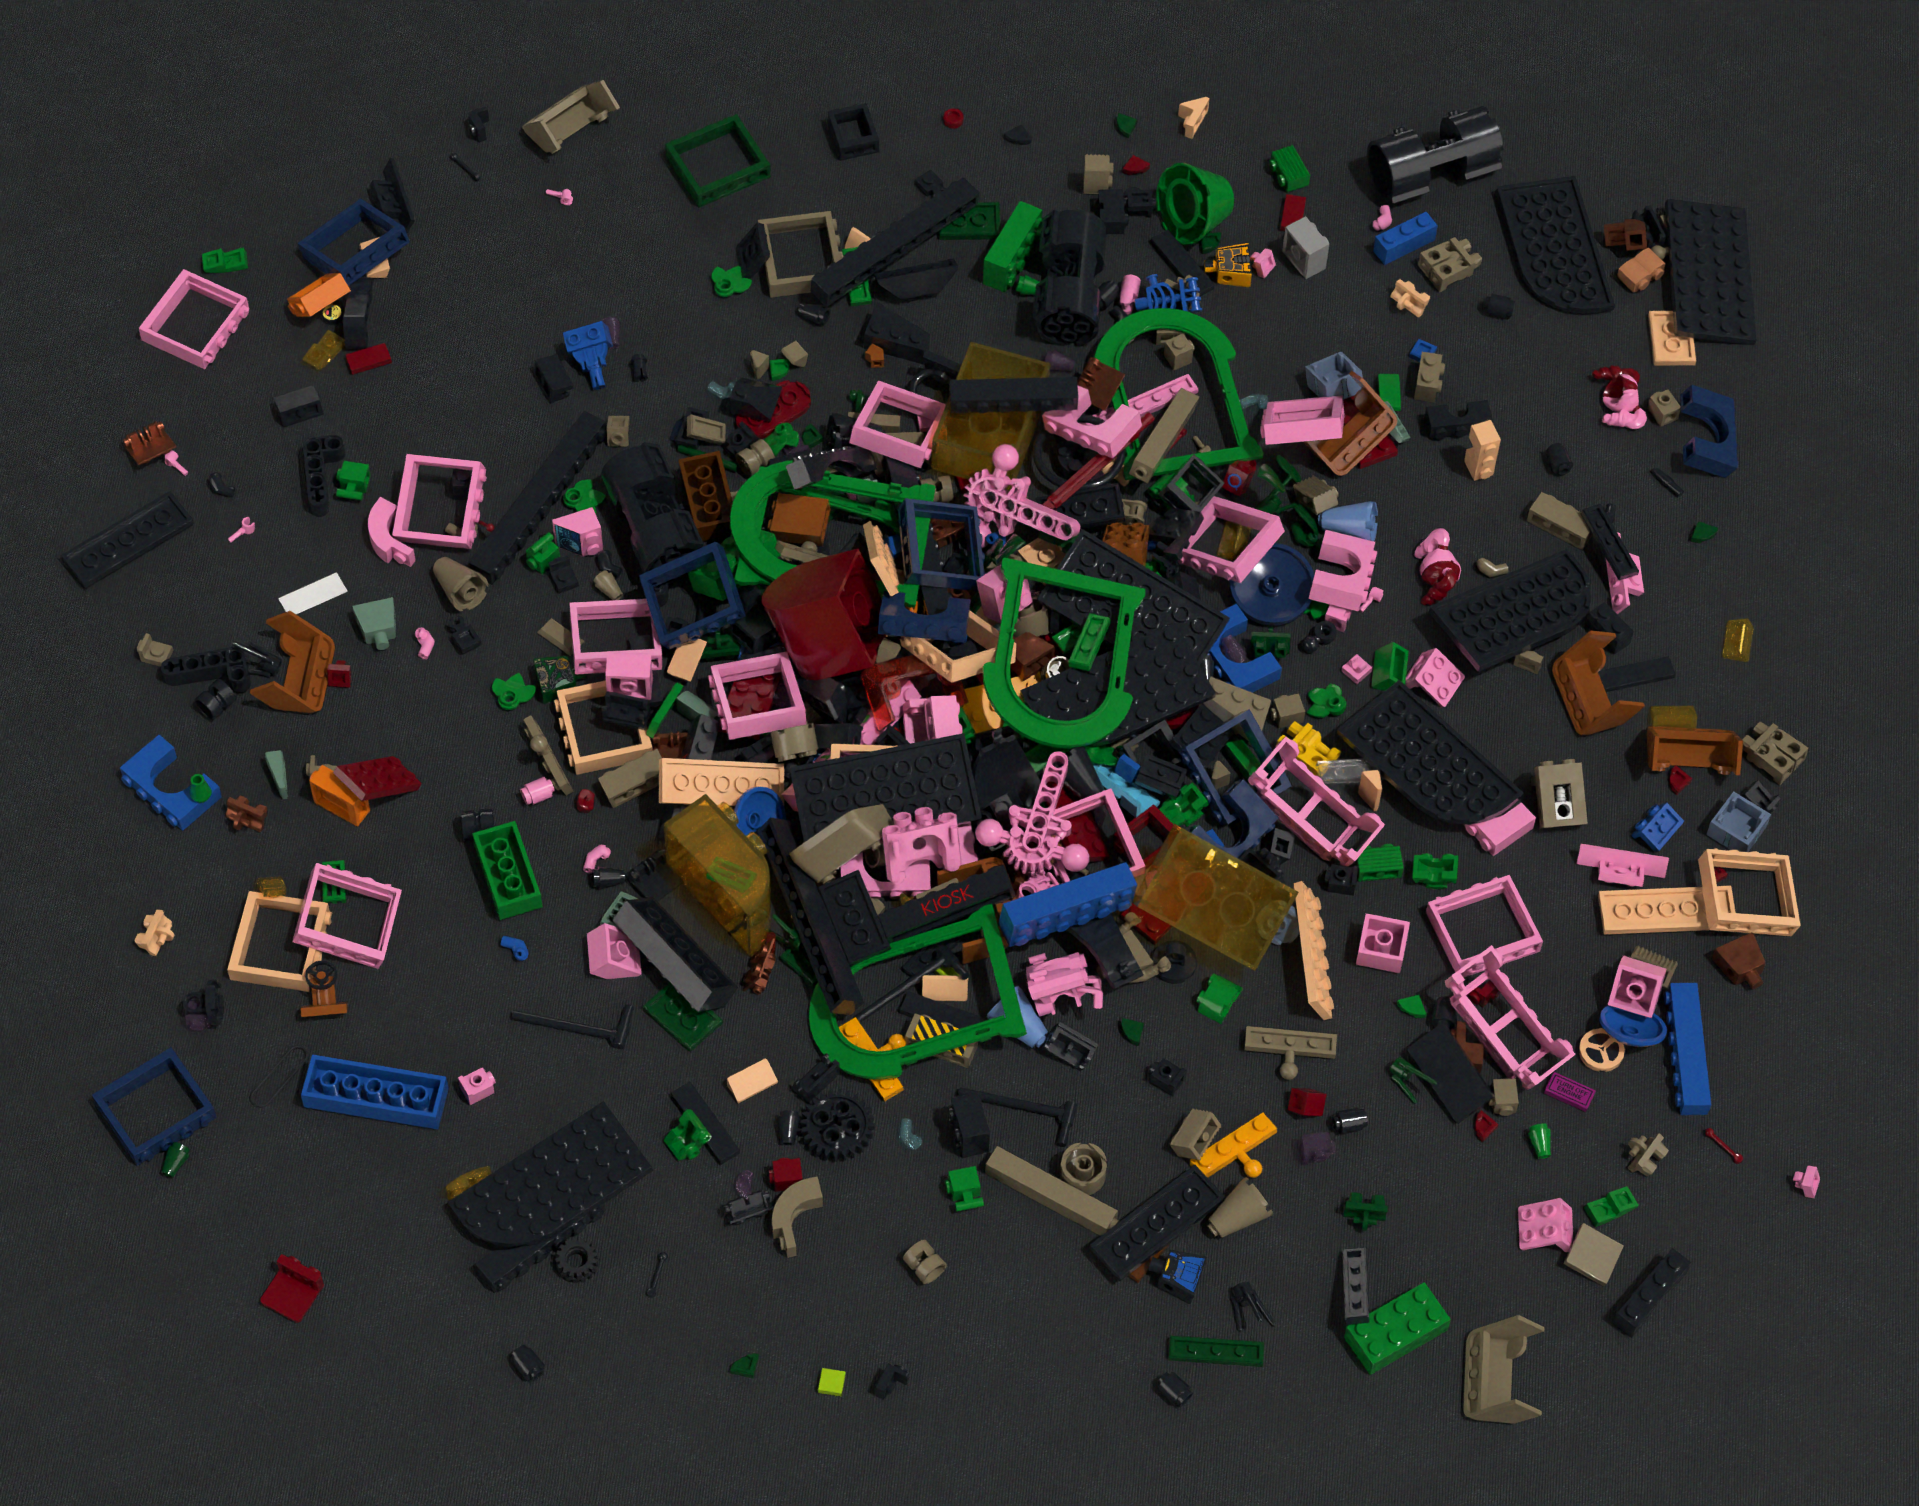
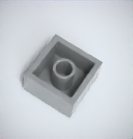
M1305 216L1286 226L1282 252L1302 276L1307 279L1326 269L1329 241L1319 233L1316 225Z

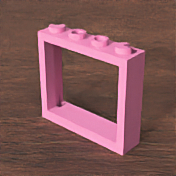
M183 269L139 327L141 340L206 369L209 363L214 361L220 348L226 345L229 336L236 332L241 320L247 317L249 313L248 301L246 297ZM190 289L233 308L232 312L201 353L157 333Z
M878 380L853 426L849 443L921 468L925 459L929 460L932 449H935L938 438L942 435L944 426H947L950 417L947 414L949 405ZM880 402L934 420L921 446L868 428Z
M1343 395L1268 402L1267 409H1263L1262 426H1260L1261 436L1265 438L1266 445L1342 438L1345 417Z
M407 454L392 536L400 542L471 549L474 538H476L475 525L480 519L479 502H482L484 496L482 485L487 478L484 465L478 461ZM419 465L473 470L461 537L408 531Z
M1214 496L1201 511L1204 520L1196 534L1190 536L1188 540L1190 545L1187 549H1183V557L1178 563L1192 567L1195 570H1202L1211 575H1217L1227 580L1241 583L1285 531L1279 516ZM1217 517L1260 531L1234 562L1191 549Z
M647 599L570 603V625L575 674L606 673L607 653L616 652L651 655L652 660H657L652 662V670H662L661 644ZM651 617L654 649L581 653L578 620Z
M788 652L711 666V675H708L710 688H714L712 690L714 703H719L716 704L718 717H723L720 719L722 730L727 731L729 740L806 725L805 707ZM778 672L782 673L792 707L732 718L722 683Z
M1111 788L1055 809L1053 816L1066 820L1106 805L1132 867L1130 870L1133 876L1137 877L1145 874L1146 866ZM1037 822V825H1035V827L1042 828L1044 827V824L1042 822ZM1052 858L1054 864L1051 865L1055 876H1060L1061 884L1069 882L1070 879L1062 861Z
M316 863L310 874L292 942L379 969L385 958L402 890L391 887V884L375 882L369 877L353 875L352 872L347 870L334 869L328 864L325 866ZM317 880L388 902L377 949L305 927Z
M1510 875L1499 879L1495 877L1490 882L1484 884L1477 883L1469 889L1463 891L1456 890L1448 896L1436 897V900L1428 902L1426 914L1455 973L1478 955L1461 960L1440 914L1504 893L1526 937L1520 941L1496 948L1503 956V964L1540 952L1543 940ZM1483 957L1461 973L1463 978L1485 971Z

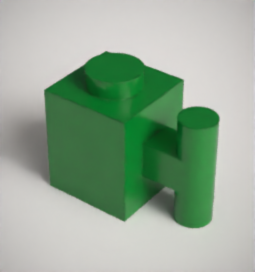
M344 461L342 469L339 468L337 472V481H340L341 489H337L336 496L362 501L363 493H366L371 477L369 464Z
M550 532L542 536L526 550L528 566L541 574L549 569V562L560 557L559 547L552 542L554 537Z
M976 1166L948 1171V1180H945L947 1194L952 1195L953 1201L963 1200L955 1202L956 1211L983 1207L982 1197L973 1199V1197L980 1196L981 1189Z

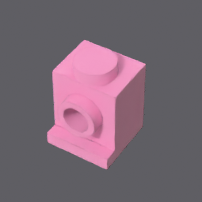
M1330 604L1326 612L1325 621L1333 623L1336 630L1344 632L1352 610Z
M483 1067L464 1077H458L459 1087L470 1105L494 1094L493 1084L496 1083L492 1073L490 1071L485 1072Z

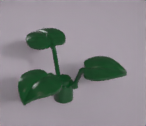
M1278 454L1276 456L1277 462L1288 473V476L1281 483L1277 474L1267 464H1263L1259 468L1257 477L1267 480L1275 488L1256 507L1258 510L1270 514L1274 512L1279 514L1284 510L1294 508L1318 536V526L1314 517L1301 504L1292 503L1281 508L1279 506L1282 502L1277 494L1286 491L1285 486L1292 478L1297 483H1300L1302 479L1296 468Z
M1013 534L1003 546V540L997 538L992 547L985 553L984 569L991 562L996 566H1000L1004 557L1008 558L1026 542L1019 535ZM979 591L970 600V611L974 614L982 606Z

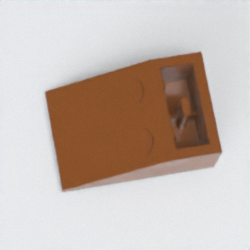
M1112 523L1107 525L1102 541L1146 566L1150 525H1144L1143 523H1133L1131 525Z

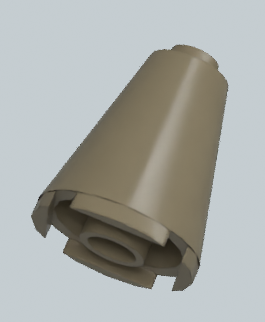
M442 557L435 562L433 572L453 607L459 611H463L462 609L465 608L471 610L482 602L487 594L485 588L486 586L488 587V581L482 574L448 557Z
M1247 1177L1238 1183L1209 1217L1208 1221L1210 1224L1207 1227L1215 1237L1219 1235L1223 1238L1273 1215L1272 1209L1267 1212L1266 1206L1268 1203L1253 1183L1251 1185L1247 1184L1249 1180Z

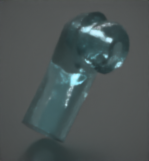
M712 381L708 385L707 390L720 398H728L732 394L735 382L732 381L728 386L722 387Z
M1251 394L1239 401L1242 410L1254 404H1258L1260 409L1267 408L1269 398L1266 395Z
M902 1119L899 1139L909 1149L916 1150L921 1146L922 1139L920 1136L917 1137V1135L911 1133L912 1120Z

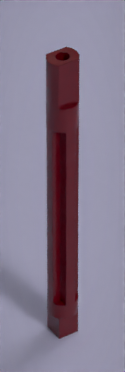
M1147 412L1141 417V428L1115 457L1140 436V433L1155 420L1151 413ZM1099 453L1096 454L1046 498L1045 503L1042 505L1052 510L1058 509L1114 458Z

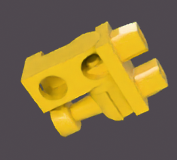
M1294 721L1288 728L1287 734L1293 737V741L1298 745L1299 754L1296 759L1303 762L1311 773L1322 778L1328 771L1329 766H1332L1338 759L1341 751L1335 747L1329 749L1322 743L1320 732L1312 729L1313 726L1307 723L1303 727ZM1282 735L1278 739L1276 745L1286 736Z

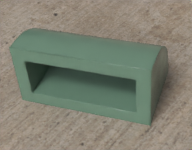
M685 691L676 698L677 712L689 720H693L700 714L718 721L720 720L717 709L690 691Z

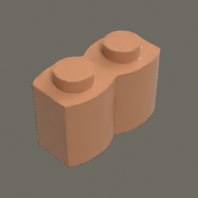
M1647 248L1624 263L1619 268L1617 277L1633 293L1638 290L1642 291L1649 285L1650 281L1658 280L1662 277L1665 263L1650 248Z

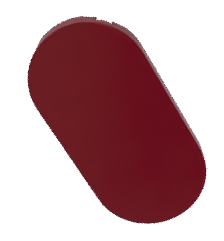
M790 380L779 382L776 385L781 386L782 391L771 422L737 415L736 427L738 428L740 426L739 423L743 421L760 439L767 438V436L774 432L777 425L791 423L808 411L811 404L809 389L798 381L790 382Z

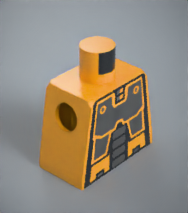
M1249 243L1216 249L1215 260H1204V272H1216L1217 283L1250 287L1252 272Z

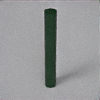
M682 445L678 446V452L689 456L706 454V452ZM722 459L725 469L737 471L738 464Z

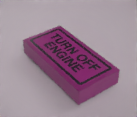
M1554 1072L1544 1094L1586 1112L1596 1090Z

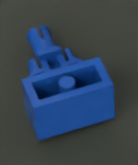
M603 321L563 332L567 352L581 364L583 372L589 371L593 390H599L600 386L601 388L606 387L602 375V366H607L605 358L608 348L613 346L609 327Z

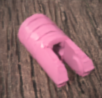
M1125 275L1121 284L1120 304L1122 305V310L1127 315L1133 311L1135 299L1139 293L1141 280L1135 275Z

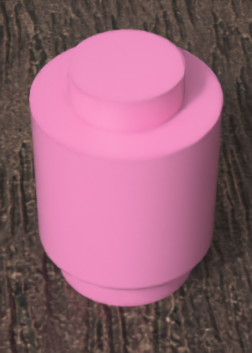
M545 777L524 785V788L520 789L526 805H534L552 797V792L555 791L551 780H546Z

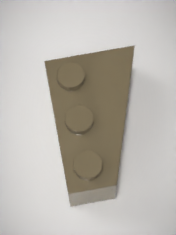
M1210 677L1209 682L1216 696L1201 704H1204L1223 722L1242 711L1250 709L1262 730L1271 700ZM1239 723L1231 727L1234 734H1240L1248 740Z

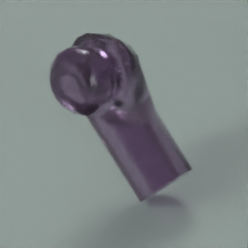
M743 1170L738 1175L736 1191L741 1197L743 1196L746 1203H749L747 1195L753 1193L750 1190L753 1173L749 1170Z

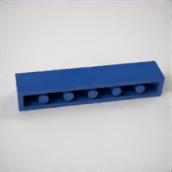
M1670 983L1668 991L1664 993V1003L1669 1007L1666 1021L1667 1025H1671L1669 1045H1673L1671 1065L1675 1066L1676 1073L1673 1074V1084L1678 1089V1093L1675 1096L1676 1107H1680V1115H1708L1711 1107L1698 984Z

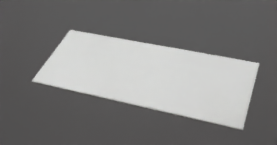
M336 572L278 599L286 612L292 611L298 614L348 591Z

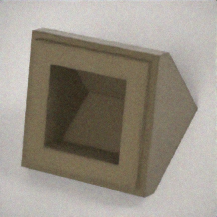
M797 341L781 350L792 365L805 367L808 353Z
M753 350L750 352L751 366L755 377L760 379L769 368V355Z
M884 638L879 646L876 659L877 664L895 658L901 646Z
M1220 761L1215 762L1211 778L1216 790L1228 785L1230 782L1231 773Z

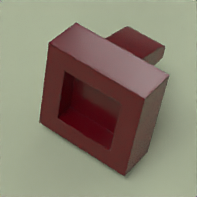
M337 660L336 664L328 665V686H351V667L346 665V661Z

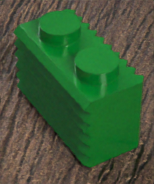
M1293 145L1271 153L1269 167L1272 172H1276L1278 183L1281 187L1284 186L1286 192L1309 185L1310 174Z
M1384 844L1377 848L1367 846L1355 861V866H1358V881L1401 878L1404 868L1400 846H1393L1392 844Z

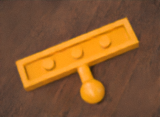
M856 1017L839 1027L841 1033L848 1041L862 1049L888 1051L906 1046L904 1036L894 1034L889 1038L886 1045L877 1049ZM898 1078L870 1079L884 1102L904 1090Z
M1261 1113L1207 1148L1203 1156H1201V1160L1190 1159V1165H1196L1208 1178L1238 1158L1244 1165L1245 1174L1248 1177L1256 1178L1262 1172V1165L1257 1160H1251L1246 1153L1276 1134L1277 1127L1264 1113Z

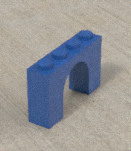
M1237 604L1220 611L1230 617V620L1207 654L1212 656L1214 661L1215 676L1218 679L1221 678L1223 682L1252 693L1279 680L1282 667L1271 652L1247 663L1233 662L1222 654L1220 646L1225 641L1245 632L1248 619Z
M158 735L120 767L121 780L127 787L130 788L132 786L142 800L145 801L147 799L157 813L160 814L162 812L173 827L178 826L183 831L222 798L220 788L207 775L203 774L202 776L212 789L210 798L205 802L199 803L190 797V786L178 793H164L154 786L156 777L177 759L174 747L162 736Z

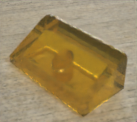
M1226 521L1217 556L1236 560L1247 546L1251 528Z
M1748 618L1728 621L1723 658L1743 662L1749 661L1753 625Z
M1651 706L1650 708L1652 726L1696 728L1697 714L1694 706Z

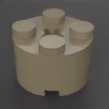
M1031 596L1033 602L1018 613L1017 624L1014 626V629H1016V633H1013L1014 637L1017 638L1025 632H1030L1037 637L1050 632L1051 620L1048 608L1037 602L1038 597Z
M813 723L770 732L775 758H778V762L796 758L795 754H799V758L817 754L818 744Z
M1075 1143L1071 1145L1062 1156L1060 1179L1088 1195L1096 1193L1102 1188L1106 1179L1107 1160L1104 1152L1098 1146L1091 1143Z

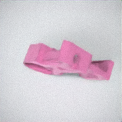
M1027 870L1028 881L1019 886L1016 898L1024 897L1022 890H1028L1033 894L1057 886L1059 883L1050 872L1046 874L1044 871V873L1040 874L1039 870H1035V875H1031V870Z

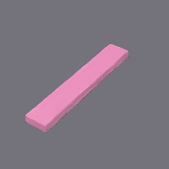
M1186 374L1129 399L1128 404L1129 407L1138 410L1140 417H1142L1147 412L1153 413L1169 406L1181 388L1197 394L1198 387L1189 374ZM1108 408L1106 411H1101L1092 416L1107 421L1115 413L1114 408ZM1079 422L1082 425L1094 426L1090 423Z

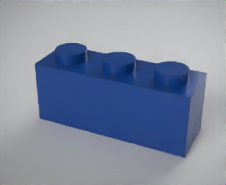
M1424 212L1377 235L1373 251L1381 262L1386 265L1435 241L1438 225L1427 212Z

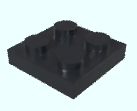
M757 222L737 245L742 278L751 279L770 257L767 234L762 223Z

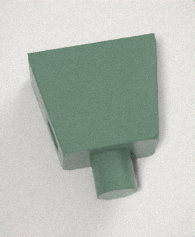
M393 597L354 605L355 621L367 644L376 643L378 650L387 649L389 647L388 640L396 637V616Z

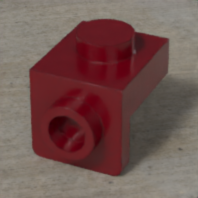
M1489 980L1482 989L1476 987L1466 996L1472 1003L1478 1004L1483 1008L1491 999L1495 1000L1499 996L1500 991Z

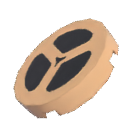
M1603 1028L1587 1032L1581 1039L1579 1055L1583 1063L1590 1069L1598 1072L1600 1070L1608 1072L1620 1065L1624 1057L1625 1048L1623 1043L1611 1037Z

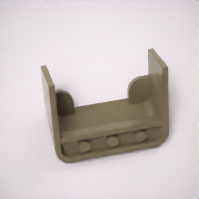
M604 80L576 89L525 123L522 128L545 152L553 154L562 148L560 145L563 143V140L592 121H603L608 117V112L617 110L620 107Z
M883 804L854 809L797 847L789 855L793 862L818 884L823 883L824 885L837 879L836 870L864 850L872 848L874 851L882 847V830L884 827L894 825V822Z
M1517 1315L1470 1332L1466 1341L1464 1414L1467 1417L1480 1421L1515 1424L1542 1415V1411L1517 1399L1511 1400L1512 1359L1521 1356L1525 1352L1527 1337L1544 1332L1543 1326Z

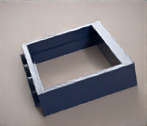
M359 199L298 242V246L306 261L326 274L341 273L349 286L410 241L404 226L363 199ZM364 218L369 219L387 231V233L342 265H339L319 251Z
M905 498L898 508L905 583L978 591L976 580L984 576L986 571H984L983 566L985 555L981 547L983 537L979 529L981 519L978 518L977 507ZM915 517L964 522L970 575L920 570Z
M713 542L639 575L660 644L668 650L674 647L679 648L688 641H696L702 635L708 632H716L720 630V627L734 624L736 620L746 616L725 550L717 542ZM715 560L730 607L668 634L653 587Z
M1250 709L1240 712L1178 749L1183 758L1181 761L1184 765L1188 766L1192 781L1199 786L1213 811L1212 817L1216 818L1220 826L1231 823L1239 818L1235 811L1229 814L1194 749L1239 723L1262 764L1273 750ZM1276 756L1264 767L1269 778L1280 766ZM1285 772L1273 784L1274 788L1271 790L1278 795L1292 786Z
M172 1047L92 1094L96 1107L137 1166L146 1160H152L156 1154L161 1151H167L173 1142L190 1137L194 1131L208 1126L209 1122L217 1118L214 1107ZM175 1067L202 1105V1108L136 1147L108 1106Z

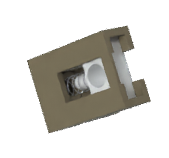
M1575 759L1562 760V764L1553 765V761L1540 762V766L1534 767L1535 776L1531 777V786H1536L1540 829L1588 824L1582 762L1575 763ZM1555 785H1564V786H1565V785H1566L1568 801L1565 799V798H1566V797H1565L1566 793H1565V790H1564L1563 786L1556 787V788H1553V786H1555ZM1560 805L1565 806L1567 809L1565 817H1561L1558 814L1557 810Z

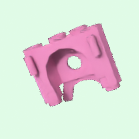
M921 807L915 810V821H912L910 813L899 812L893 816L894 825L883 828L882 836L887 879L892 884L902 883L906 878L905 871L907 867L918 860H932L938 868L946 867L947 871H956L961 866L957 815L952 812L943 813L938 816V819H933L932 809ZM918 838L925 840V842L921 843V849L913 848V842Z
M1078 952L1044 962L1047 959L1045 953L1029 957V962L1033 965L1026 967L1027 983L1039 1017L1050 1013L1052 1015L1056 1014L1054 1002L1062 994L1075 997L1077 1007L1082 1006L1081 996L1085 993H1092L1094 995L1093 1008H1102V980L1099 976L1087 975L1084 967L1088 966L1084 954L1080 955ZM1086 983H1093L1092 987L1085 986Z

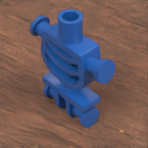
M1157 274L1146 277V281H1149L1150 284L1146 288L1147 297L1135 299L1137 311L1160 308V305H1162V308H1167L1168 303H1171V309H1176V302L1182 301L1183 311L1188 312L1189 303H1191L1192 307L1190 313L1202 311L1199 304L1201 297L1196 296V293L1200 292V288L1197 287L1196 283L1198 281L1197 277L1186 279L1189 285L1188 289H1185L1184 280L1179 279L1181 293L1175 294L1167 283L1157 282ZM1162 288L1168 289L1171 295H1165ZM1159 290L1162 297H1158L1155 291ZM1192 294V297L1187 298L1186 295Z

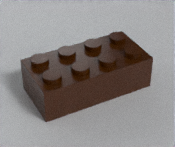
M720 451L678 459L690 514L702 541L732 535L730 515L733 501Z

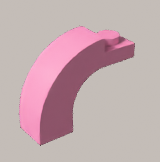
M380 497L372 507L368 518V530L372 547L376 554L386 563H389L394 558L398 563L411 567L415 562L414 549L395 540L389 534L395 523L397 505Z

